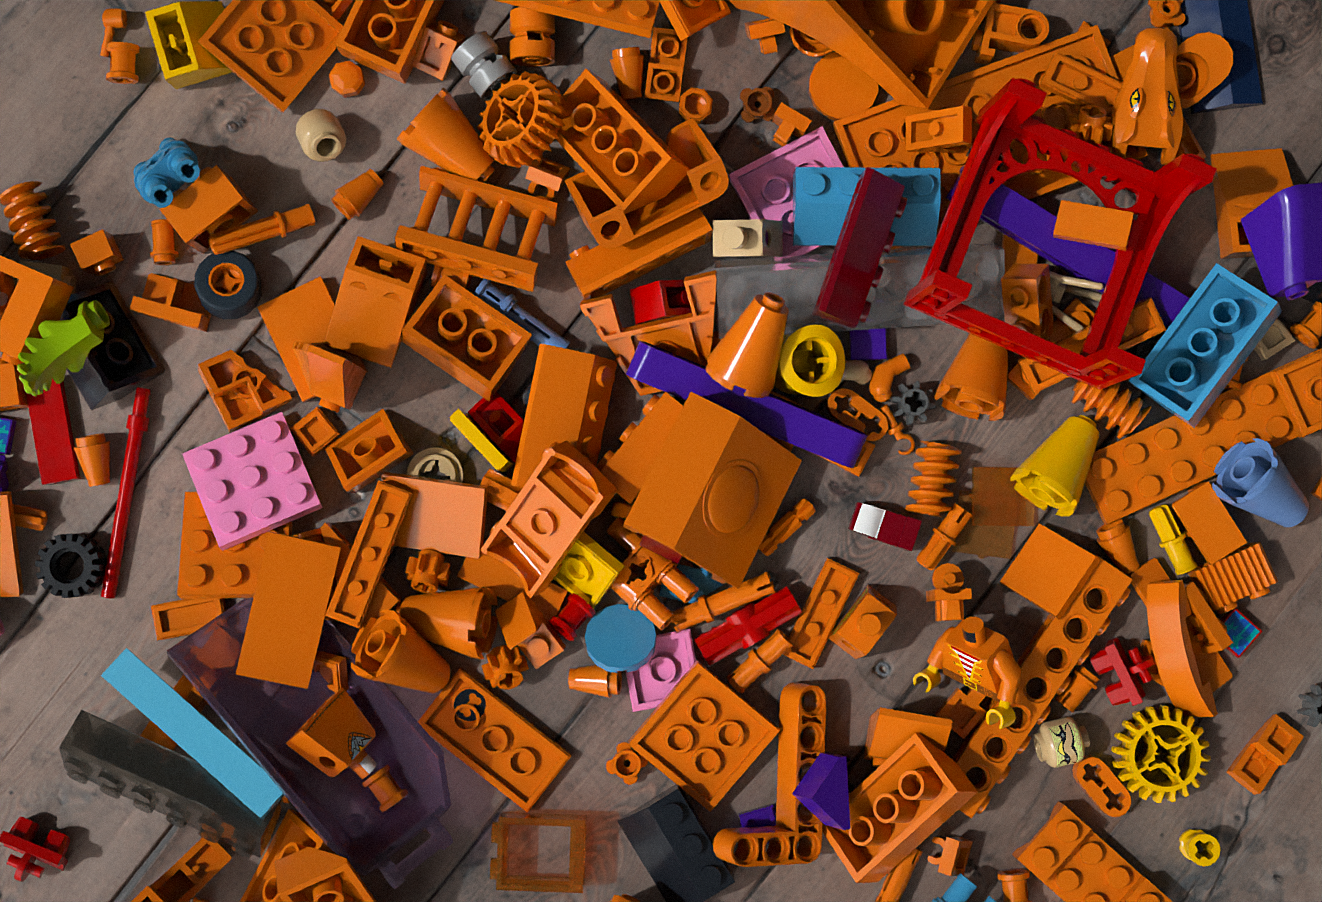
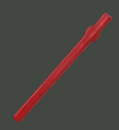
M136 387L132 415L128 414L126 428L129 429L101 592V597L115 599L143 433L148 431L150 418H147L146 415L151 389Z

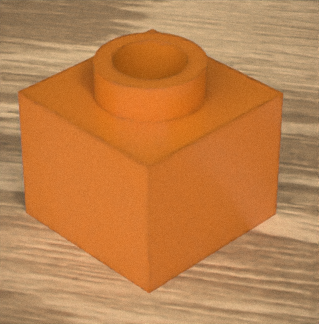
M103 229L70 244L81 270L92 275L101 276L116 269L115 264L124 260L114 236Z

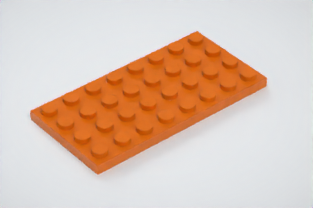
M1098 25L945 80L928 109L901 105L894 99L834 121L833 127L848 167L940 168L941 204L937 228L938 235L950 201L945 199L960 174V168L965 165L968 158L966 154L973 145L980 125L975 123L978 112L1012 78L1030 80L1037 85V89L1047 93L1042 107L1033 115L1043 118L1047 125L1058 130H1067L1070 114L1079 115L1081 106L1039 87L1055 52L1119 81ZM958 106L972 108V144L961 145L960 151L956 153L905 151L906 116ZM1112 135L1110 141H1101V145L1107 146L1111 150ZM1013 140L1010 144V147L1013 149L1011 155L1018 163L1025 164L1028 160L1027 149L1024 144ZM1127 146L1125 158L1139 161L1148 156L1144 146ZM1037 150V157L1048 161L1049 155H1043ZM1003 164L998 171L1007 172L1008 167ZM1071 165L1073 171H1079V168H1076ZM1038 170L1016 175L1003 184L1028 200H1033L1081 181L1063 173ZM892 246L889 252L906 246Z

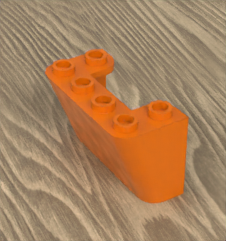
M694 118L675 126L667 134L666 145L690 170L686 172L685 177L662 199L625 214L620 205L616 206L585 171L564 180L583 222L600 246L609 249L619 247L724 194L729 184V178L723 161Z

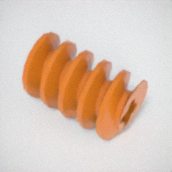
M39 181L16 184L0 195V203L6 206L4 215L6 218L11 219L8 223L9 230L16 232L13 236V241L15 244L21 245L18 249V255L24 259L41 260L58 255L66 249L64 245H53L52 243L60 238L61 234L60 232H48V228L55 225L56 220L44 219L43 217L52 209L48 205L39 206V202L47 197L44 192H34V189L42 184Z
M1078 380L1072 388L1075 393L1071 402L1075 404L1084 398L1086 402L1083 411L1086 413L1095 407L1097 409L1095 421H1099L1107 416L1109 418L1105 427L1107 430L1116 425L1120 426L1117 434L1119 439L1133 432L1152 408L1148 406L1141 410L1143 400L1140 397L1129 402L1132 392L1127 388L1118 393L1120 382L1100 390Z
M920 441L927 445V447L916 449L915 454L923 458L924 461L915 462L913 468L922 473V475L910 478V482L918 486L919 489L908 491V496L917 502L906 505L905 510L942 517L940 512L950 511L952 508L942 501L943 498L954 496V492L945 488V484L955 483L957 480L947 472L948 470L959 468V464L950 460V456L960 455L962 451L946 444Z

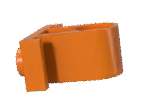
M995 0L982 20L981 29H977L973 35L971 50L976 51L975 63L988 65L994 57L995 49L1021 53L1040 46L1049 33L1047 18L1036 10L1000 4L1001 0ZM1021 27H1032L1035 30L1036 38H1026L1021 32Z

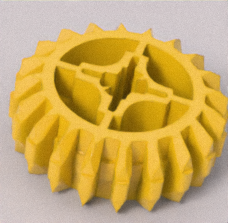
M1160 705L1158 712H1156L1154 707L1146 706L1145 717L1140 712L1134 711L1132 715L1136 723L1132 724L1127 720H1123L1121 724L1128 731L1125 735L1120 732L1114 734L1116 739L1122 741V745L1111 747L1113 753L1121 755V758L1112 761V764L1116 768H1124L1117 777L1121 781L1129 780L1127 789L1131 792L1139 789V797L1147 800L1152 794L1153 801L1161 803L1165 794L1168 801L1175 802L1177 798L1176 791L1184 797L1189 796L1188 784L1195 788L1200 787V782L1195 779L1197 773L1203 776L1208 774L1206 769L1200 767L1201 762H1209L1211 760L1209 755L1201 753V750L1210 746L1209 741L1197 740L1203 735V728L1199 726L1193 727L1195 719L1189 715L1183 718V711L1175 708L1170 713L1169 707L1166 705ZM1160 725H1170L1181 735L1176 738L1169 737L1162 740L1158 734L1154 733L1152 728ZM1142 738L1144 750L1142 754L1136 757L1137 762H1135L1136 745L1139 739ZM1158 746L1167 750V753H1163L1166 755L1163 759L1164 762L1155 758V755L1158 754L1156 753ZM1186 750V759L1180 770L1178 757ZM1160 768L1163 773L1167 774L1169 780L1151 782L1147 781L1140 773L1145 770L1152 771Z

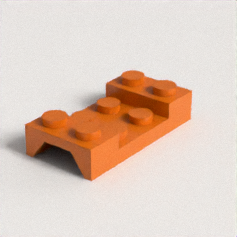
M1059 801L1054 806L1049 820L1030 842L1017 848L1012 854L1064 902H1172Z

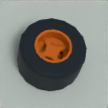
M233 250L219 255L214 253L208 255L199 264L195 273V290L202 306L211 315L221 319H238L248 315L257 306L262 295L261 280L254 263L244 254Z

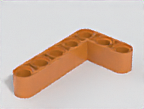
M793 682L787 684L781 691L776 826L722 829L717 833L713 841V851L720 860L742 867L808 864L818 858L822 847V822L792 793L819 754L825 752L826 695L819 686ZM801 767H802V773H801V775H800V777H799V772H800V769H801ZM769 841V847L766 851V844ZM738 842V848H737L736 852L734 853V847H735L736 843Z

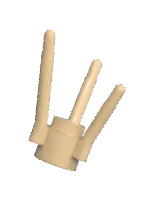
M1050 271L1052 302L1060 303L1064 292L1100 302L1102 294L1079 287L1102 290L1104 287L1102 283L1063 276ZM1052 305L1055 317L1076 332L1084 329L1082 325Z

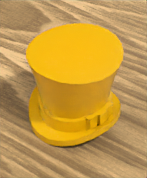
M813 324L799 329L785 330L774 386L782 392L793 395L803 394L819 397L831 393L839 385L845 369L844 349L838 336L831 329L823 325Z

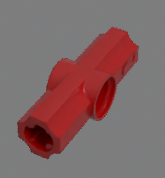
M785 586L755 604L752 602L725 618V622L704 632L694 640L708 665L711 666L738 649H746L771 634V630L788 622L802 613L788 587Z

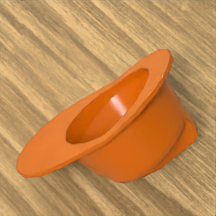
M1211 32L1197 33L1177 46L1176 68L1182 108H1189L1200 101L1229 75L1233 65V51L1229 42L1221 35Z

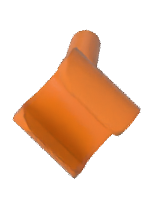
M108 8L102 14L105 35L100 52L101 56L109 58L110 52L107 51V44L113 41L115 28H126L127 12L120 8Z

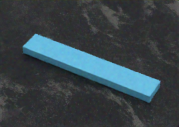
M126 648L102 673L101 676L261 819H264L288 792L285 787L129 649Z

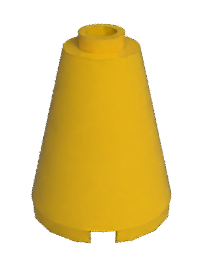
M1083 415L1069 417L1013 472L1010 481H1017L1014 489L1027 501L1044 511L1049 505L1058 509L1055 515L1071 516L1077 509L1100 434L1096 429V423Z

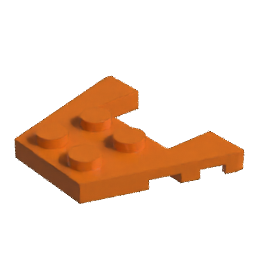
M714 270L684 278V285L692 313L623 328L613 294L582 300L580 308L584 315L590 318L602 341L608 344L616 356L615 360L625 374L639 341L650 343L706 367L707 358L712 352L717 271ZM626 375L640 396L662 391Z

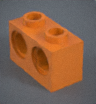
M1014 263L1001 278L1005 322L1047 340L1054 331L1049 264Z

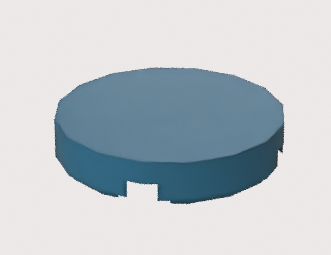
M617 604L605 607L597 612L587 624L585 643L588 656L598 667L608 672L636 671L649 661L655 651L656 631L654 624L639 610L636 612L634 610L631 611L628 608L629 605Z

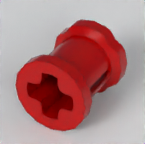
M573 593L567 598L568 603L558 616H552L549 620L551 627L569 641H574L577 637L576 631L587 618H592L596 614L590 604Z

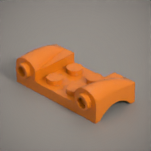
M568 441L554 442L544 451L542 461L502 519L491 528L489 538L480 549L485 555L496 558L509 566L521 579L525 592L530 598L546 590L562 568L561 562L591 520L601 514L618 490L595 465Z

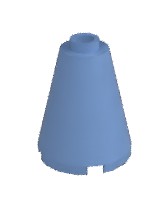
M1254 438L1255 442L1249 444L1237 443L1224 453L1214 470L1218 475L1216 484L1212 482V488L1221 500L1283 527H1293L1305 519L1309 510V503L1271 444L1262 439Z

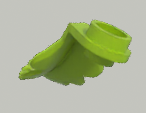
M97 300L90 303L88 301L80 303L77 316L71 320H45L41 322L38 326L39 333L42 336L41 339L34 337L26 338L25 345L32 354L24 352L18 354L19 360L24 362V364H18L17 370L22 374L19 376V379L23 383L27 394H32L36 397L37 394L41 395L43 393V389L48 391L51 387L52 379L57 384L62 383L66 368L73 373L79 372L83 368L90 350L103 342L104 328L110 325V319L104 307Z

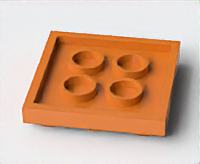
M232 0L198 40V43L283 113L337 48L335 43L343 25L314 0Z
M185 492L177 595L181 599L253 598L269 531L222 551L218 546L198 493ZM292 521L270 531L292 536Z
M697 660L628 740V745L711 812L780 730L779 727Z

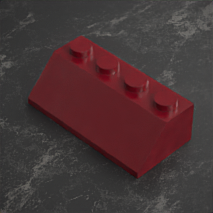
M869 167L859 176L812 315L850 328L857 327L859 321L865 323L872 302L866 300L870 287L877 288L884 267L878 266L882 252L889 253L896 233L890 231L894 217L901 218L907 203V198L902 196L905 186Z

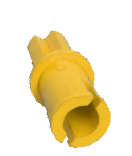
M1162 504L1151 509L1149 517L1161 540L1159 546L1165 548L1175 568V573L1182 575L1198 567L1184 539L1187 535L1185 532L1180 531L1169 506Z

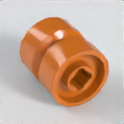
M523 7L512 9L510 11V33L515 38L510 40V62L514 65L525 67H542L554 64L555 41L550 36L555 33V15Z

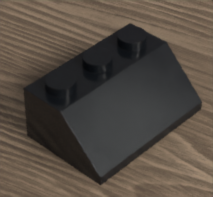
M112 281L71 294L60 320L73 319L77 316L80 303L84 301L90 303L94 300H97L104 307L109 316L110 325L104 328L103 342L90 350L83 368L76 373L67 369L91 411L122 399L135 391L136 387L140 388L166 371Z
M677 784L617 820L666 902H704L735 883L734 874L726 861L716 857L713 851L711 836L683 790Z

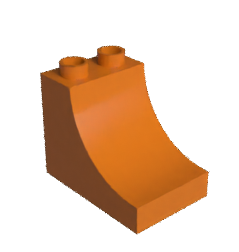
M995 0L729 1L737 9L751 11L777 20L826 45L870 76L898 104L928 109Z

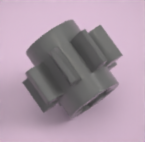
M915 381L910 390L904 384L898 386L902 395L890 398V401L897 403L898 410L893 414L894 417L901 414L907 417L906 425H911L916 416L920 421L926 422L927 416L924 413L926 409L936 408V405L929 403L927 397L933 392L932 389L925 392L920 390L919 381ZM912 395H916L915 400L921 403V407L911 412L910 405L905 404V400L912 397Z
M1312 684L1310 693L1307 695L1299 694L1298 697L1303 701L1302 708L1297 710V713L1309 716L1307 725L1316 727L1320 721L1322 724V707L1321 713L1317 712V707L1322 705V689L1319 685Z

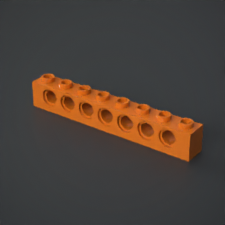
M1099 556L1097 557L1100 562L1062 618L1059 620L1049 614L1017 661L1022 675L1015 703H1011L1010 706L1012 708H1020L1022 712L1021 721L1015 726H1008L1003 729H999L1000 720L995 724L988 725L986 722L987 712L998 707L1000 703L991 699L984 709L986 710L985 715L969 732L951 758L960 766L965 775L973 767H980L982 770V779L979 783L973 785L978 793L959 809L970 818L975 813L981 814L985 810L991 799V796L988 794L995 783L1001 784L1006 779L1011 770V766L1008 764L1016 753L1020 755L1026 749L1031 740L1028 734L1036 723L1038 725L1042 724L1051 711V707L1048 706L1055 694L1061 695L1071 681L1068 675L1076 664L1080 666L1086 660L1091 651L1088 645L1095 635L1100 636L1104 633L1111 622V619L1108 617L1115 605L1121 606L1131 592L1128 586L1133 579ZM1095 588L1101 595V602L1096 608L1092 609L1087 604L1086 596L1090 590ZM1077 618L1081 623V632L1078 636L1071 638L1067 634L1066 626L1071 619ZM1058 648L1062 655L1061 662L1055 667H1050L1047 664L1046 655L1049 650ZM1038 677L1042 683V689L1038 695L1030 697L1027 694L1026 685L1030 679ZM993 737H999L1002 741L1001 751L996 755H988L986 752L987 742Z

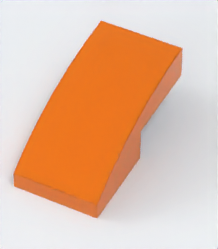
M1274 714L1250 739L1226 773L1253 795L1261 794L1278 766L1286 765L1304 736L1277 714Z

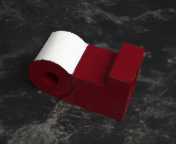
M857 502L848 529L905 551H912L922 521Z

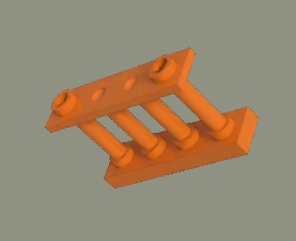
M421 166L419 170L420 190L427 192L415 225L410 228L399 225L395 236L396 249L425 258L426 263L533 292L537 282L538 263L532 262L531 256L542 223L555 227L558 203L552 202L544 196H530L450 174L442 168ZM440 195L460 201L449 235L445 237L427 232ZM474 205L495 210L483 246L479 247L462 242ZM508 214L528 219L518 253L515 256L496 251Z

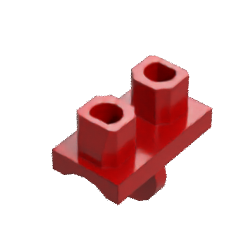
M1118 636L1108 640L1104 648L1091 656L1090 661L1098 675L1115 669L1120 679L1105 687L1111 704L1114 706L1131 701L1132 706L1143 703L1142 698L1146 695L1136 673L1139 674L1143 683L1153 680L1148 668L1156 662L1153 655L1142 657L1138 647L1128 650L1133 661L1130 662Z
M20 816L9 833L2 831L0 842L4 844L3 846L24 854L22 858L11 854L6 863L16 868L14 879L23 882L29 874L38 878L42 876L45 868L35 864L36 860L64 871L68 863L64 856L67 852L70 838L51 829L43 846L34 844L32 840L40 825Z

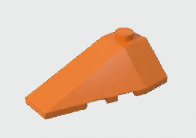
M295 341L292 347L311 394L321 398L319 405L339 413L341 407L351 410L366 370L343 357L314 345Z

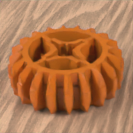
M526 71L521 75L513 73L510 81H501L500 89H492L493 96L490 101H484L487 107L485 111L479 114L483 121L477 128L481 132L479 139L484 143L483 149L488 155L502 165L506 164L507 166L519 169L522 165L530 167L533 159L541 161L543 152L545 150L551 151L550 144L554 139H560L557 132L558 129L565 126L561 118L566 115L567 111L563 108L565 99L561 96L560 90L544 76Z

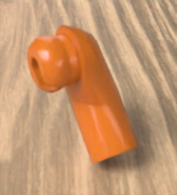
M904 353L874 368L869 383V390L877 402L888 401L893 394L891 387L894 376L911 369Z

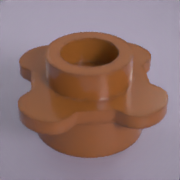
M770 87L752 90L745 88L741 91L740 100L743 101L744 109L741 112L743 121L751 123L756 119H763L766 122L773 120L775 110L772 108L774 91ZM760 102L761 106L759 108H756L754 106V103Z

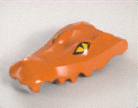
M1146 28L1135 37L1133 60L1125 73L1122 88L1115 98L1111 114V124L1114 125L1112 130V154L1125 159L1128 145L1162 148L1161 165L1168 164L1176 157L1183 132V108L1180 100L1176 68L1177 36L1170 30Z

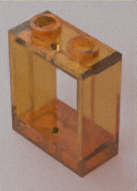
M501 812L498 822H492L491 843L498 844L497 858H491L490 880H496V890L583 893L587 815ZM510 825L571 827L569 877L508 875Z

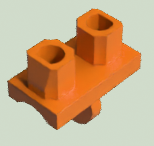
M946 563L938 566L932 574V583L935 589L926 591V602H935V621L964 620L963 601L972 599L971 588L961 589L964 582L963 572L954 564Z

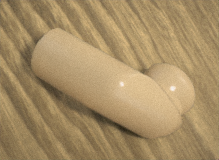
M845 360L844 374L839 385L844 380H855L860 385L867 384L872 378V371L869 369V365L862 360Z

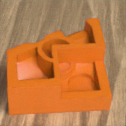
M232 350L198 364V372L229 433L264 417L292 401L288 391L278 388L266 379L265 374L258 369L251 368L244 362L242 357Z

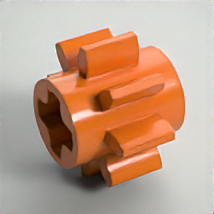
M1085 105L1080 108L1079 115L1070 114L1067 130L1075 132L1079 135V139L1087 143L1101 144L1102 140H1111L1114 125L1111 124L1112 117L1106 116L1107 111L1095 105Z
M421 550L419 551L418 558L409 557L405 571L407 573L406 579L412 580L411 587L419 592L435 593L437 592L438 585L447 586L450 564L444 563V555L437 551Z
M507 645L493 648L486 655L488 663L481 666L485 679L490 680L491 686L493 688L498 686L503 690L517 687L524 680L522 672L529 669L526 658L520 654L519 648L515 647L510 650Z

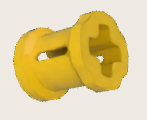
M1188 829L1179 838L1180 852L1184 857L1197 865L1210 866L1220 856V844L1217 839L1200 829ZM1198 841L1202 842L1203 851L1201 853L1197 852L1198 849L1195 846Z

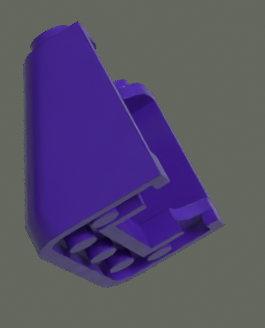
M1322 183L1300 184L1285 188L1271 196L1241 219L1269 297L1286 296L1287 300H1294L1306 295L1309 292L1308 288L1316 282H1322Z

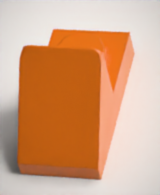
M958 106L906 116L905 151L956 153L960 151L961 145L972 144L971 107Z
M525 590L495 610L508 648L511 650L518 645L535 669H538L565 650L566 645L526 594Z

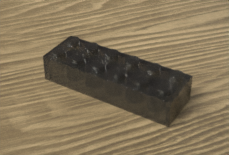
M84 710L80 711L59 746L65 770L68 771L67 775L73 780L82 784H86L88 781L101 786L100 790L103 793L119 799L122 795L133 800L132 804L146 813L151 814L153 810L166 815L165 819L169 823L177 827L185 828L186 825L199 830L198 834L202 838L210 842L218 843L219 840L232 845L231 849L241 856L251 858L253 854L261 858L281 820V800L264 819H261L197 761Z

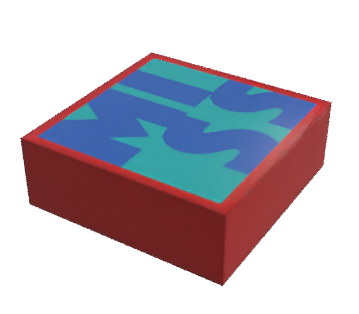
M1236 608L1228 611L1221 619L1227 628V634L1233 641L1225 649L1236 658H1240L1261 634L1262 630Z

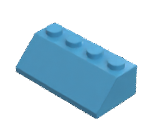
M795 168L793 174V246H836L859 176L866 168ZM871 168L905 186L902 196L907 198V203L901 218L894 217L890 231L896 233L892 246H933L937 236L941 204L940 168Z
M1216 263L1145 358L1146 362L1142 373L1132 377L1129 382L1172 414L1195 428L1281 314L1282 310L1279 303Z

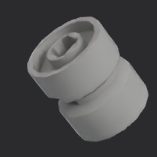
M487 31L479 32L467 39L456 49L451 57V61L463 76H471L469 83L481 99L493 96L492 89H500L502 80L510 81L513 73H517V69L506 55L497 54L499 47Z

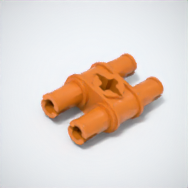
M619 517L609 526L607 533L628 552V557L621 562L624 568L609 589H612L629 605L628 608L631 611L634 610L636 612L639 610L660 630H663L671 623L675 614L653 595L654 589L658 585L664 584L680 600L688 603L698 592L699 588L677 568V563L640 546L642 536L638 532L634 533L624 528L625 521ZM638 566L642 569L645 568L644 572L647 575L645 580L637 578L638 575L634 571Z

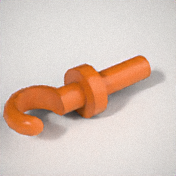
M888 404L880 407L881 412L888 421V434H894L897 441L908 439L911 442L910 448L906 451L899 450V454L908 455L913 452L915 441L912 436L902 432V429L905 427L903 423H897Z

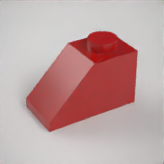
M659 280L630 289L635 324H643L692 313L684 280Z
M496 392L490 402L482 398L468 413L516 463L524 419Z

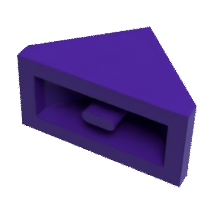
M829 752L820 753L792 794L824 825L849 830L851 827L846 756Z

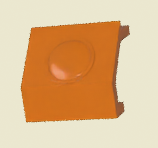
M690 392L623 527L634 533L639 532L674 550L712 574L711 579L721 584L728 583L739 589L802 460L741 416Z

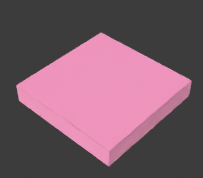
M690 629L681 630L679 633L673 631L657 634L655 651L649 661L636 671H626L633 712L656 708L696 662Z

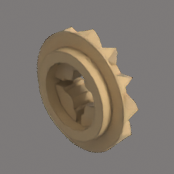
M427 448L420 451L410 461L407 469V475L425 477L421 476V473L432 472L438 460L440 472L450 476V479H445L446 481L463 483L464 480L462 464L453 453L442 448Z

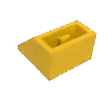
M181 1L145 12L164 78L175 89L232 73L229 68L198 43V40L224 11L225 8L222 1Z

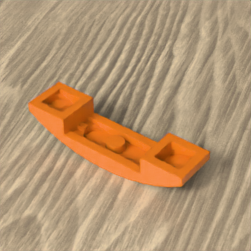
M1183 580L1150 582L1147 584L1148 627L1155 662L1165 690L1175 708L1183 711V717L1188 715L1192 717H1215L1218 715L1210 682L1201 681L1185 622V619L1191 615V610Z

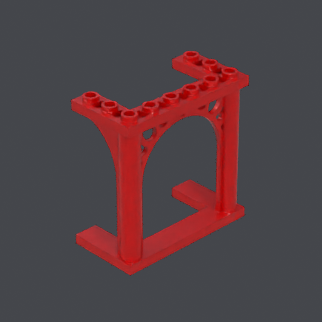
M1012 78L978 112L975 123L979 124L980 128L919 283L908 291L903 305L1101 390L1142 373L1146 360L1118 348L1147 269L1164 231L1185 198L1213 181L1217 168L1206 164V160L1201 156L1183 153L1156 172L1144 168L1142 162L1136 159H1123L1112 154V150L1107 146L1087 143L1079 139V135L1073 131L1066 129L1058 130L1047 125L1043 118L1033 115L1042 107L1047 93L1037 89V85L1030 80ZM1013 140L1024 144L1026 147L1028 160L1025 164L1018 163L1011 155L1010 144ZM1037 150L1043 155H1049L1048 161L1039 159L1037 157ZM1002 161L1008 167L1007 172L997 171V167ZM1071 165L1076 168H1079V171H1073ZM1047 170L1069 175L1088 186L1100 198L1106 208L1134 212V215L1136 214V218L1132 222L1126 251L1116 249L1111 273L1080 354L961 303L968 298L972 284L957 278L982 211L990 196L1001 184L1025 172ZM1103 179L1104 182L1115 185L1111 189H1107L1101 185L1100 180ZM1126 189L1136 194V202L1132 207L1120 208L1115 204V195L1120 190Z

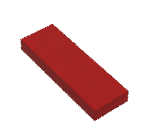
M52 379L50 389L48 391L43 389L41 395L37 394L35 397L32 394L26 393L42 485L81 479L77 456L74 450L75 444L64 381L57 384Z

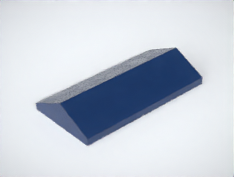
M1183 0L1181 10L1185 14L1186 19L1179 26L1181 43L1197 33L1211 32L1221 35L1227 40L1233 51V65L1229 75L1200 101L1190 106L1191 114L1263 104L1248 1Z

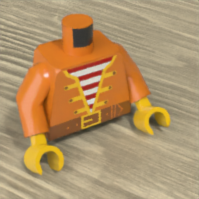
M968 617L962 620L956 627H949L937 639L927 659L929 666L915 674L913 684L916 686L926 678L928 687L925 692L931 691L941 683V675L938 670L942 669L944 675L1000 702L998 707L987 712L986 722L988 725L995 724L1000 720L999 729L1010 726L1016 719L1015 712L1010 704L1015 703L1022 671L1014 659L1008 639L985 627L983 620L979 617Z

